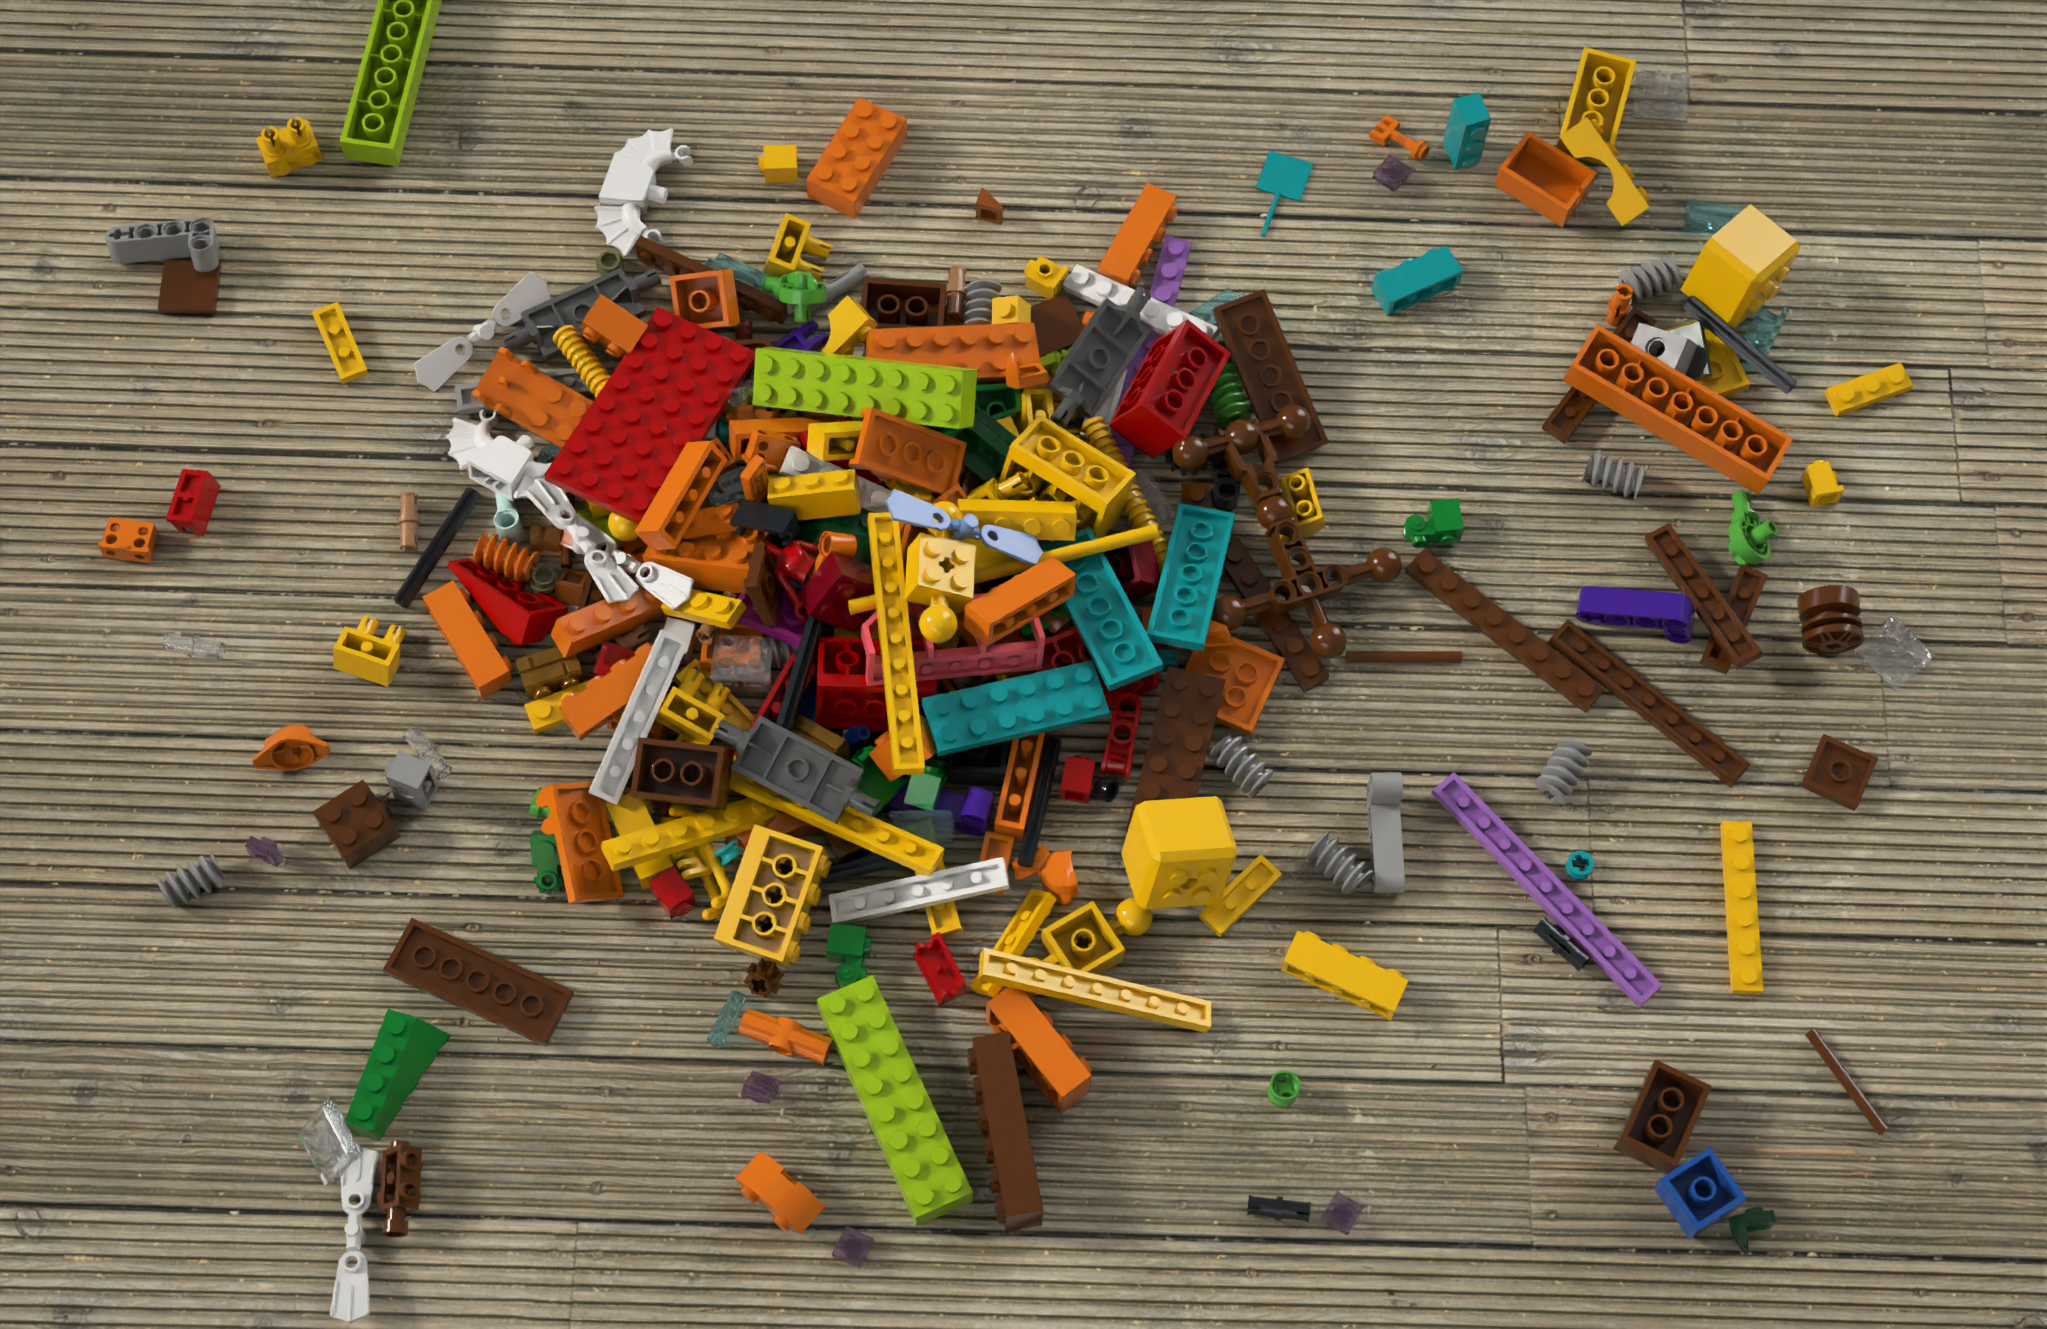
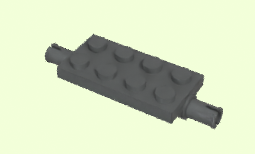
M622 268L616 269L521 312V318L525 327L503 336V341L511 352L530 343L536 344L546 362L563 354L558 345L553 341V336L558 329L565 325H573L580 334V337L583 333L579 331L581 323L600 294L640 319L646 316V311L639 299L640 293L661 285V278L655 268L634 278L631 276L627 277Z
M1136 287L1127 304L1122 306L1113 303L1108 298L1102 300L1047 383L1046 387L1062 399V402L1050 417L1054 423L1057 419L1059 420L1056 425L1066 428L1067 423L1076 410L1088 420L1095 417L1150 333L1140 321V312L1152 297L1149 292L1143 295L1146 290L1143 287Z
M760 715L754 726L750 730L746 729L745 731L726 722L724 719L718 723V726L728 732L725 733L716 728L714 737H718L736 747L738 753L731 769L836 824H838L844 810L848 806L868 815L870 818L876 813V811L867 807L866 804L878 809L880 800H876L857 790L858 784L865 773L864 769Z

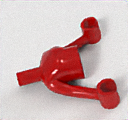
M766 540L765 543L772 557L777 559L774 571L775 576L795 606L796 619L800 622H805L807 619L798 612L801 608H805L804 604L787 577L793 578L803 585L817 559L807 552L819 553L818 544L794 540L788 547L786 546L784 549H781Z

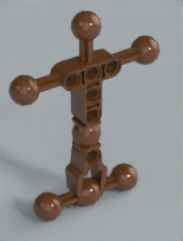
M1289 404L1280 409L1275 419L1262 423L1257 418L1253 422L1246 419H1237L1230 423L1225 431L1218 429L1217 436L1203 440L1201 437L1189 434L1186 439L1175 442L1172 449L1173 460L1178 467L1185 470H1196L1203 466L1208 456L1225 451L1223 456L1231 478L1236 482H1241L1248 497L1254 502L1253 507L1257 508V521L1262 527L1267 529L1265 535L1270 537L1269 546L1283 577L1282 580L1275 582L1267 593L1240 600L1233 595H1223L1216 599L1211 620L1226 625L1229 631H1234L1243 625L1247 616L1267 610L1273 614H1284L1305 607L1314 628L1310 638L1312 650L1317 656L1324 659H1333L1341 655L1346 647V633L1340 626L1330 623L1322 601L1338 596L1344 586L1370 578L1378 583H1389L1399 576L1402 563L1396 551L1388 547H1382L1372 551L1368 555L1367 561L1348 568L1338 564L1316 568L1299 527L1294 523V517H1291V505L1286 498L1281 496L1283 493L1282 488H1278L1279 480L1274 467L1277 454L1269 438L1281 435L1288 440H1298L1305 436L1310 430L1311 425L1310 414L1307 410L1297 404ZM1257 448L1262 464L1245 465L1240 455H1247ZM1258 484L1265 485L1268 491L1262 490ZM1280 535L1287 536L1290 541H1284ZM1290 560L1297 561L1301 567L1294 566ZM1327 578H1333L1337 585L1331 584ZM1301 586L1309 587L1312 593L1305 592ZM1275 594L1283 595L1286 601L1279 600Z

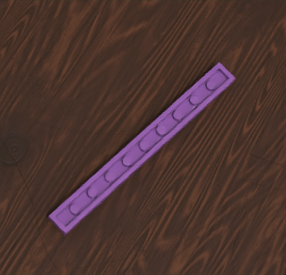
M1165 235L1149 292L1152 298L1175 308L1192 241ZM1148 329L1150 333L1129 363L1118 406L1153 342L1163 335ZM1111 428L1110 432L1113 435L1111 439L1116 441L1115 447L1120 448L1119 454L1124 456L1123 462H1127L1128 469H1130L1136 447Z
M1455 772L1432 790L1431 794L1548 915L1572 937L1582 950L1591 957L1639 1008L1661 989L1663 985Z

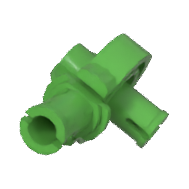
M794 271L780 278L774 275H766L762 281L764 291L773 293L781 302L795 304L794 321L797 322L812 321L811 304H818L827 300V285L817 282L811 272Z
M1739 490L1731 495L1735 511L1730 515L1731 524L1728 527L1730 542H1728V548L1738 564L1757 565L1770 557L1771 548L1768 539L1777 536L1778 529L1770 519L1760 524V520H1758L1759 514L1752 510L1749 492Z

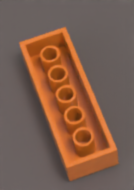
M1034 323L871 329L864 341L866 357L977 369L976 385L1006 383V366L1011 352L1015 354L1018 367L1037 362L1040 363Z

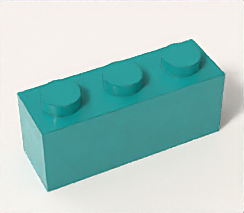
M1479 92L1453 99L1442 144L1454 170L1463 167L1471 168L1480 163L1491 117Z
M1447 245L1439 249L1432 248L1416 259H1406L1395 268L1390 270L1383 269L1374 276L1371 291L1385 314L1389 316L1458 286L1463 270Z

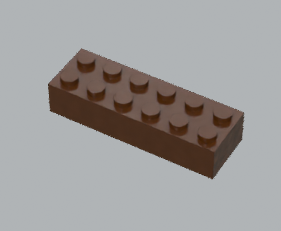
M1009 1031L973 1037L972 1048L967 1049V1062L970 1076L976 1075V1078H973L975 1104H981L982 1106L978 1108V1120L981 1134L987 1133V1137H984L986 1163L993 1164V1167H990L989 1178L992 1194L998 1193L999 1196L995 1197L998 1224L1004 1223L1005 1232L1042 1226L1043 1205Z

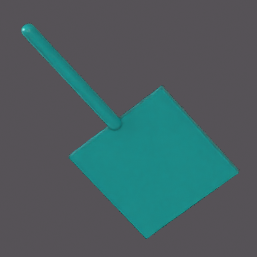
M1269 150L1256 186L1257 190L1274 194L1261 231L1262 237H1265L1280 196L1300 202L1313 163Z

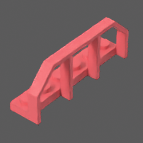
M986 593L973 594V599H977ZM907 601L908 614L915 615L919 627L922 613L930 606ZM877 611L862 624L861 638L867 656L865 673L867 686L884 685L881 655L875 656L871 634L878 628ZM1039 617L1030 621L1036 641L987 646L975 637L978 646L934 650L933 642L928 641L920 631L925 651L913 652L916 681L1041 670L1045 635Z

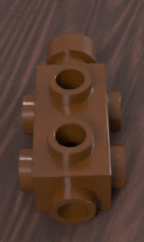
M403 1140L392 1141L391 1147L383 1150V1157L378 1165L381 1174V1190L377 1193V1202L380 1205L379 1211L387 1213V1219L383 1221L382 1233L387 1237H405L408 1235L409 1222L406 1221V1213L419 1210L421 1199L422 1148L409 1146L410 1143Z

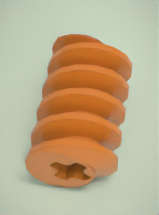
M484 532L476 544L473 553L474 562L478 565L484 564V567L490 570L494 568L496 573H504L507 578L514 577L515 581L519 583L528 581L531 573L537 567L540 553L535 551L530 557L528 556L529 547L525 546L521 552H518V542H514L509 548V538L505 537L498 543L499 534L494 533L488 539V533Z

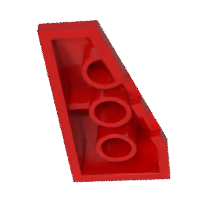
M458 559L448 563L449 569L498 630L509 637L510 641L516 645L526 646L530 643L540 642L552 630L556 620L565 616L568 612V606L548 593L537 592L535 594L523 588L525 583L502 579L499 577L500 574L496 573L494 569H487L484 567V564L478 565L473 559Z

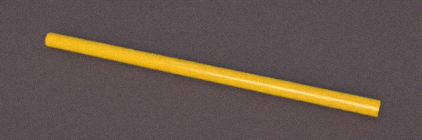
M1156 524L1045 551L1041 554L1038 562L1053 556L1062 563L1158 539L1159 531ZM1013 559L977 568L974 571V584L1021 573L1033 566ZM875 594L848 600L851 615L876 609Z

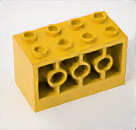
M1039 415L1010 445L998 482L1002 483L1016 475L1019 471L1022 472L1024 477L1021 479H1027L1029 488L1020 491L1010 497L1009 500L1028 501L1036 495L1040 498V501L1074 502L1077 512L1076 532L1090 527L1097 539L1104 537L1119 520L1136 473L1042 415Z
M754 824L714 940L722 947L758 959L764 958L765 961L776 962L777 965L790 969L792 962L797 963L802 946L798 945L801 935H806L810 928L812 920L811 917H808L812 905L817 906L822 889L818 887L821 878H826L830 871L832 861L828 860L829 855L824 847ZM792 866V871L784 875V869ZM781 894L783 896L782 900L774 903V897ZM771 922L772 928L765 932L763 927Z

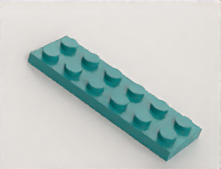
M1179 503L1146 632L1151 642L1204 651L1233 530L1235 513Z
M1088 527L1075 533V541L1054 540L1040 547L1045 552L1096 538L1091 528ZM1102 552L1062 562V564L1076 574L1074 596L1064 601L1063 604L1108 690L1112 691L1162 671L1163 663L1105 554Z
M1093 660L922 699V706L938 756L1108 718L1110 714Z

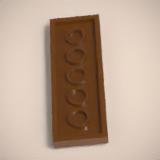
M1265 289L1214 307L1212 313L1226 347L1231 353V359L1253 412L1260 423L1275 419L1280 409L1289 404H1297L1304 407L1310 414V430L1300 439L1288 440L1281 435L1269 438L1277 454L1275 465L1328 445L1329 442Z
M1172 666L1168 667L1126 834L1135 806L1143 801L1196 798L1226 679Z
M411 918L383 968L384 974L545 1047L574 995L573 990L414 918Z

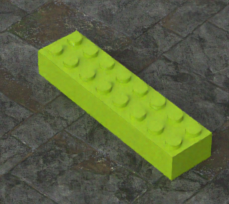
M378 0L340 138V145L345 159L399 167L442 0Z
M778 347L756 348L752 405L862 418L860 416L862 409L875 408L915 424L963 429L974 426L977 369Z
M871 975L817 998L818 1011L830 1037L833 1039L836 1051L916 1227L973 1202V1191L874 976Z

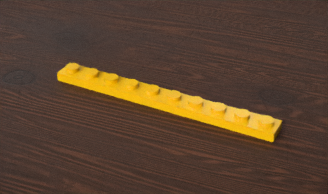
M890 512L868 513L867 522L893 775L924 774L925 762L908 604L904 600L905 577L899 522L891 520Z
M680 733L676 739L677 742L708 745L683 733ZM732 769L729 789L928 877H931L944 855L943 847L875 817L870 818L868 815L850 806L844 810L838 824Z

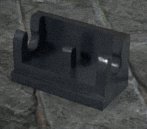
M743 499L730 520L732 527L739 526L735 531L736 535H743L747 528L777 534L779 538L785 537L782 545L787 547L792 543L796 535L800 533L795 510Z

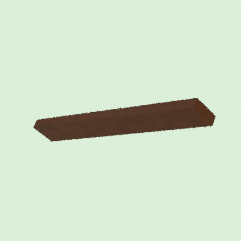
M1567 619L1549 639L1548 643L1730 788L1751 765L1570 620Z

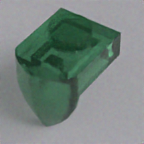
M1753 1207L1746 1209L1743 1214L1735 1215L1728 1219L1732 1236L1744 1254H1748L1747 1232L1769 1230L1776 1223L1774 1210L1764 1211L1763 1207Z

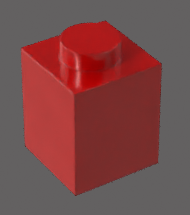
M1083 755L1066 756L1059 799L1089 804L1096 761L1090 760V758Z
M675 866L649 881L651 893L670 919L677 915L679 917L686 915L696 903L693 891Z

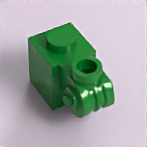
M1459 498L1430 501L1427 511L1428 521L1425 522L1424 518L1420 515H1410L1406 519L1403 528L1404 538L1411 542L1414 548L1425 547L1429 542H1432V544L1440 543L1441 545H1452L1459 542L1464 531Z
M934 754L924 761V774L911 775L904 803L931 812L938 804L943 784L946 783L948 778L946 775V759L944 757Z
M542 830L533 831L530 835L532 866H537L538 868L537 877H534V884H537L540 893H545L546 891L561 892L564 878L561 875V870H559L560 859L555 834H544Z
M838 923L830 924L826 955L827 961L844 963L839 965L835 971L836 983L840 989L867 977V967L862 966L864 955L870 956L872 938H867V927Z

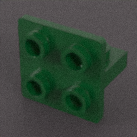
M979 410L974 416V426L960 429L954 438L967 442L962 465L986 483L992 478H996L1002 471L1010 445L1017 437L985 411Z

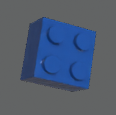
M1711 1147L1660 1178L1654 1186V1190L1689 1239H1692L1740 1208L1747 1200L1745 1194Z

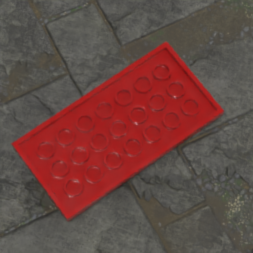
M660 307L656 308L646 323L648 325L647 329L633 350L625 354L544 474L545 481L638 525L686 443L704 441L755 362V351Z

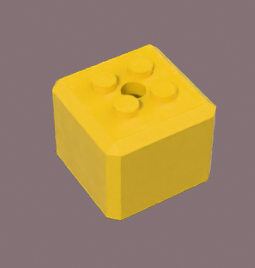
M1750 204L1707 241L1680 290L1689 297L1695 296L1731 327H1737L1751 313L1755 314L1767 299L1770 301L1780 289L1779 284L1789 274V267L1800 250L1799 243Z
M1216 796L1143 801L1135 806L1121 851L1136 904L1145 910L1217 904L1223 896L1238 853L1222 801Z

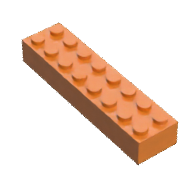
M1598 324L1592 330L1562 380L1758 495L1771 478L1793 440V437Z

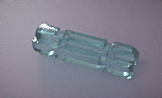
M731 991L727 999L728 1004H724L714 1024L715 1029H711L707 1037L708 1043L714 1047L721 1048L723 1046L726 1034L730 1033L740 1014L739 1009H742L746 1002V996L739 991Z

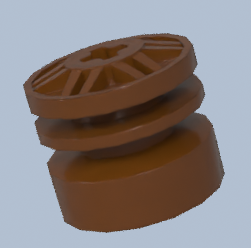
M1828 585L1810 589L1799 596L1797 604L1799 618L1803 623L1800 630L1803 636L1802 646L1804 650L1815 654H1838L1853 650L1862 645L1864 633L1861 618L1858 617L1861 613L1857 590L1843 585Z

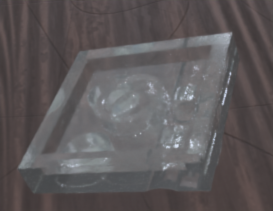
M333 1100L323 1102L298 1133L325 1186L335 1184L347 1168L361 1156L360 1150L353 1141L344 1121V1117Z

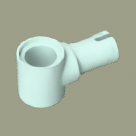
M495 492L497 512L493 522L501 541L505 537L509 538L508 546H512L514 542L520 543L525 536L518 510L514 507V501Z

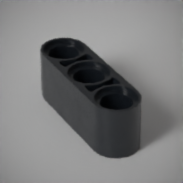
M1224 426L1217 428L1213 432L1212 437L1217 436L1218 429L1225 431L1227 427ZM1225 451L1213 454L1210 461L1212 502L1217 510L1231 512L1238 503L1240 482L1234 481L1231 478L1230 472H1223L1219 469L1227 467L1223 456ZM1221 493H1229L1232 497H1223Z

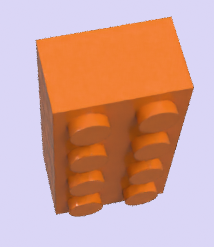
M858 97L807 177V197L856 219L907 138V119Z
M747 528L741 536L736 535L735 531L689 539L682 537L676 549L651 550L647 547L642 558L644 563L654 562L694 580L692 588L745 594L743 583L744 579L748 576L749 557H752L754 544L765 543L766 540L772 544L773 542L770 533Z
M1007 987L987 1002L986 1021L995 1033L1009 1031L1014 1057L1061 1114L1089 1093L1092 1069L1083 1057L1077 1058L1072 1052L1073 1046L1066 1035L1063 1033L1059 1035L1052 1027L1054 1022L1045 1010L1040 1012L1033 1003L1035 998L1031 992Z

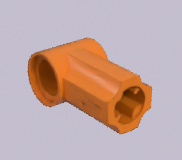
M823 532L818 544L819 555L808 575L809 578L813 576L831 551L853 559L857 551L856 537L852 534Z

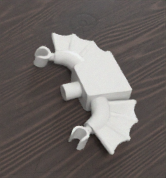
M672 128L661 132L649 129L643 136L629 138L625 147L614 153L599 194L600 206H595L594 210L598 216L596 229H599L605 235L606 245L616 247L622 252L624 257L629 255L640 236L653 242L660 241L664 244L660 232L656 229L648 230V227L641 222L640 215L646 213L650 201L661 204L666 202L668 188L656 185L655 172L661 166L670 164L674 160H678L683 166H690L694 162L690 156H685L692 154V151L686 145L679 146L675 152L671 153Z
M485 409L480 410L481 423L479 425L453 418V428L446 435V439L451 443L448 455L458 461L459 469L464 470L468 467L469 479L511 501L518 498H528L524 493L525 489L530 487L536 479H544L545 472L552 464L534 461L533 452L531 451L535 447L534 441L527 435H522L516 442L503 435L493 439L490 435L491 429L498 423L495 411H493L491 418H486Z

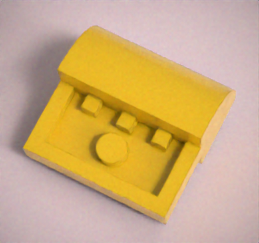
M1307 467L1281 477L1283 482H1280L1278 486L1283 491L1281 496L1290 503L1291 517H1294V523L1299 527L1304 538L1316 534L1325 525V519L1312 475ZM1280 535L1284 541L1289 540L1287 536Z

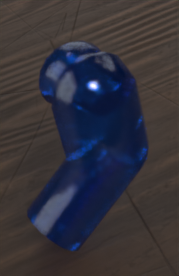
M851 725L843 738L848 741L850 755H855L857 753L856 750L861 749V744L857 740L869 738L870 729L867 726Z

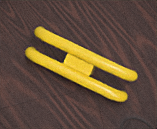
M672 805L668 810L672 817H663L659 823H666L679 819L677 816L686 817L697 812L689 806ZM712 842L672 854L675 860L682 859L677 862L679 870L687 869L681 873L684 880L701 878L711 899V907L703 910L701 914L702 918L707 921L721 914L732 889L730 880L719 857L715 856L716 850ZM711 872H713V874H714V876H715V878H716V881H717V883H718V885H719V887H720V890H719V888H718V886H717V884H716V882H715V880H714L713 875H712Z

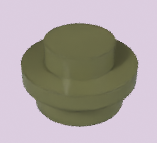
M606 250L597 258L596 268L603 276L619 268L623 270L624 261L617 252Z
M543 565L533 570L529 582L534 591L549 593L555 589L558 575L551 567Z

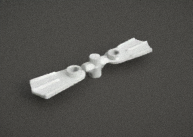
M529 272L495 305L492 313L493 318L491 316L482 324L475 325L472 332L466 336L467 338L462 336L455 337L416 361L413 365L418 383L435 392L471 357L474 345L482 339L489 340L494 336V330L498 325L510 326L522 319L521 312L550 300L547 281L539 278L533 272ZM504 308L508 311V316L505 319L500 316V312ZM458 344L463 346L461 354H457L455 351Z
M536 479L530 487L525 489L524 493L557 528L568 530L573 538V551L577 554L587 553L584 558V564L608 603L627 602L639 590V586L606 552L594 550L596 548L589 540V530L586 527H579L578 514L563 489L545 481V479ZM567 515L570 518L564 519L561 516ZM599 557V558H601L602 560H601V561H596V560H594L593 558Z
M578 514V525L589 530V540L596 549L594 550H601L602 546L607 545L604 552L630 574L636 573L638 584L674 611L690 599L691 588L694 582L692 578L654 562H645L641 565V562L630 554L618 550L614 539ZM564 530L560 544L573 550V538L568 530ZM599 557L593 558V559H595V560H597V561H601V560H602V559L599 558ZM650 570V574L644 578V573Z
M360 1145L339 1154L342 1207L348 1214V1223L345 1226L347 1237L346 1251L348 1252L341 1256L338 1263L330 1316L349 1324L370 1315L367 1259L363 1253L356 1250H360V1246L366 1240V1235L362 1229V1214L369 1209L371 1204L379 1153ZM355 1197H360V1198H361V1201H360L359 1204H357V1205H351V1204H350V1203H351V1200H352L353 1198H355ZM356 1259V1266L352 1268L347 1267V1263L350 1260Z

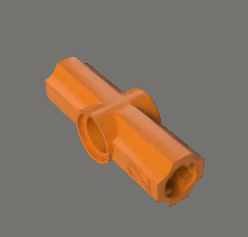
M750 1008L744 1012L738 1030L739 1035L767 1044L771 1050L785 1056H792L794 1054L822 1065L827 1061L833 1044L832 1038L807 1030L802 1024L787 1017H779L777 1019Z

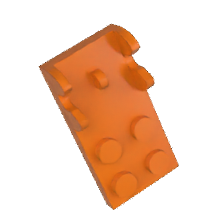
M499 347L492 362L470 395L472 399L562 449L593 403L592 400L539 371L531 362L518 359L511 351L504 347Z
M864 408L861 410L860 416L864 419L855 456L848 463L850 468L871 470L872 476L893 478L941 495L952 485L958 483L967 442L875 408Z
M593 781L551 784L543 788L536 797V805L541 808L549 807L550 809L549 817L544 819L540 828L544 834H555L569 904L614 900L624 897L619 870L612 871L601 850L602 841L612 839L605 800L588 793Z

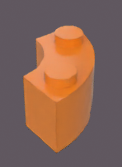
M761 1151L735 1178L743 1187L740 1190L741 1194L754 1204L757 1201L775 1216L773 1221L785 1232L790 1229L801 1235L825 1208L800 1181H794L786 1173L784 1167Z

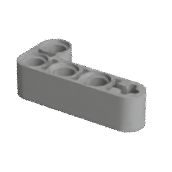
M201 217L111 228L105 234L111 260L117 264L190 256L194 269L199 272L212 271L219 264L220 245L214 222L210 218Z
M1401 772L1371 773L1367 784V816L1371 870L1374 871L1371 876L1374 894L1404 893L1405 890L1400 802L1403 795Z

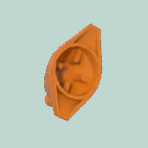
M292 724L280 728L271 737L266 738L264 748L253 758L252 763L256 769L294 771L312 765L330 754L331 749L327 742L313 736L308 727L301 724Z

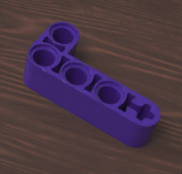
M1586 586L1580 590L1576 618L1590 624L1662 629L1667 640L1685 644L1691 641L1696 613L1692 599L1680 593Z
M907 781L899 792L881 809V812L917 822L932 819L934 826L973 836H984L993 809V794L981 788H968L966 795L942 790L938 804L931 812L904 803L909 781Z

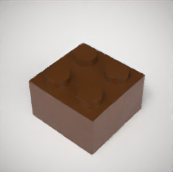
M361 780L312 812L318 825L349 870L400 838L394 822L364 780Z

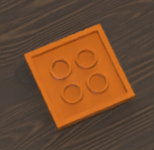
M1232 637L1233 646L1204 647L1203 652L1193 650L1185 670L1226 679L1216 722L1251 736L1284 665L1285 658L1235 637Z

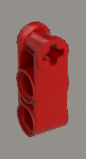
M1125 692L1116 698L1107 745L1104 749L1100 774L1102 775L1108 772L1124 775V779H1129L1141 710V701L1136 694ZM1129 705L1132 706L1135 711L1130 714L1123 713L1120 710V708L1122 706ZM1119 732H1124L1130 738L1120 741L1115 738V735Z

